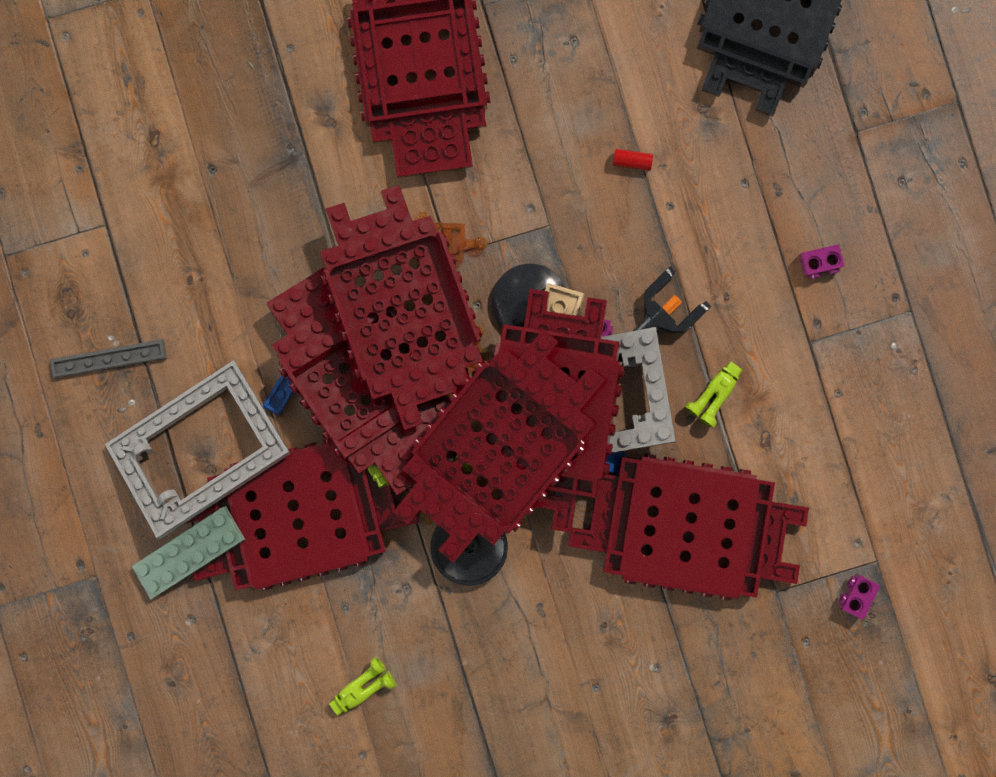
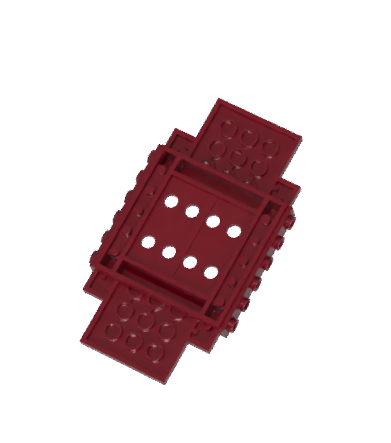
M352 0L353 10H350V16L347 17L348 27L353 30V35H350L351 47H355L356 54L352 55L354 66L358 65V72L355 73L356 83L361 86V91H358L359 103H363L364 110H361L362 122L366 121L367 127H371L373 143L392 141L397 178L473 167L468 129L486 127L484 110L487 109V103H491L490 94L485 92L484 86L488 84L487 74L482 72V66H485L484 54L480 55L479 47H482L481 35L477 36L476 29L480 28L479 19L474 17L473 11L477 10L476 0ZM447 30L450 33L449 38L441 40L438 36L440 31ZM422 33H428L431 36L428 43L420 41ZM403 36L411 37L412 42L410 45H402L401 38ZM389 38L393 41V45L391 48L386 49L382 46V41ZM451 67L455 70V75L452 78L444 75L446 68ZM429 70H433L436 73V78L432 81L425 78V74ZM409 73L417 75L415 83L407 82L406 77ZM390 76H396L398 83L395 86H390L387 83V79Z
M323 267L266 303L286 333L285 337L271 345L280 359L278 370L283 378L287 377L290 381L289 387L292 392L299 394L301 397L300 403L305 410L309 409L314 424L316 426L320 425L323 430L322 435L327 442L330 441L334 446L332 450L338 458L341 457L343 461L348 459L358 474L375 464L397 496L417 482L402 470L414 456L411 453L414 449L411 447L418 437L422 439L425 436V428L430 422L434 424L438 420L436 416L443 407L447 409L451 403L446 396H442L417 405L423 424L407 430H403L391 394L372 400L368 406L361 404L360 398L363 395H368L369 397L370 395L365 383L361 384L360 379L357 380L355 376V365L353 361H350L347 353L349 348L347 343H344L342 340L341 326L335 320L334 306L330 305L327 294H329L328 289L323 286L321 280L323 270H325ZM388 307L385 311L386 315L390 318L396 316L393 311L394 307ZM375 313L368 314V322L371 324L377 323L378 315ZM406 343L400 344L398 348L402 354H407L410 350L409 345ZM384 349L381 351L380 356L383 360H389L391 352ZM341 364H347L350 367V371L347 374L339 372L338 367ZM325 374L333 376L334 381L331 384L323 382L322 377ZM346 406H353L355 408L353 416H347L344 413ZM449 451L446 455L447 460L449 461L457 456V453Z

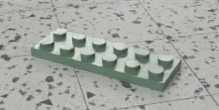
M225 506L131 567L151 600L246 539Z

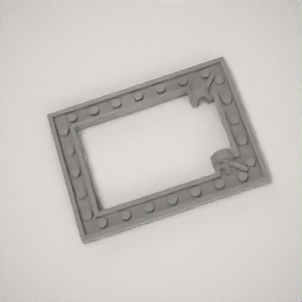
M656 327L602 337V339L621 342L619 354H622L623 366L635 367L642 364L650 406L649 413L641 416L632 415L634 429L615 432V435L611 436L610 444H613L612 453L676 442ZM575 454L571 460L576 459L577 455Z
M234 360L105 444L152 531L159 540L291 454ZM229 389L263 447L182 500L175 490H167L158 497L139 464V461L143 459L141 456L142 452H147L148 454L154 452L148 440L223 391Z

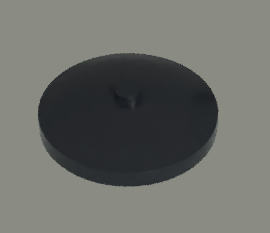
M521 264L505 272L497 281L492 294V310L500 327L503 329L504 324L524 327L530 289L545 291L547 283L565 288L559 276L549 268L538 264Z
M438 524L435 527L431 538V556L438 571L448 580L460 585H478L492 579L503 567L508 553L506 533L500 537L495 545L478 533L453 563L439 551L441 546L450 537V534Z

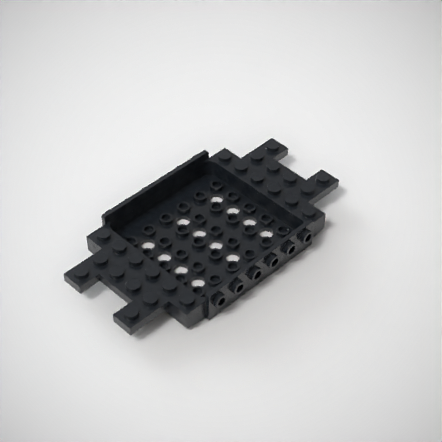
M706 0L704 8H707L705 15L701 14L697 24L700 26L699 32L702 33L697 49L712 54L714 57L701 91L720 97L725 81L734 82L761 92L755 111L773 117L786 82L804 88L810 74L816 68H820L823 60L821 58L822 52L826 51L829 40L827 39L829 33L832 34L836 25L834 22L835 17L839 15L842 5H840L841 0H810L811 6L809 8L802 7L800 4L801 0H791L789 2L785 0ZM735 14L743 15L744 22L741 24L735 23L733 16ZM754 20L762 23V28L758 31L751 27V23ZM777 27L780 30V35L772 37L769 33L770 28ZM791 33L796 34L798 37V42L795 44H791L787 40V36Z

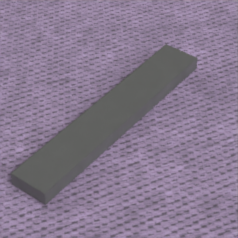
M161 339L50 359L52 377L55 379L167 359L165 342Z

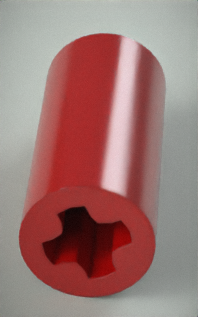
M615 149L613 166L651 171L653 154Z

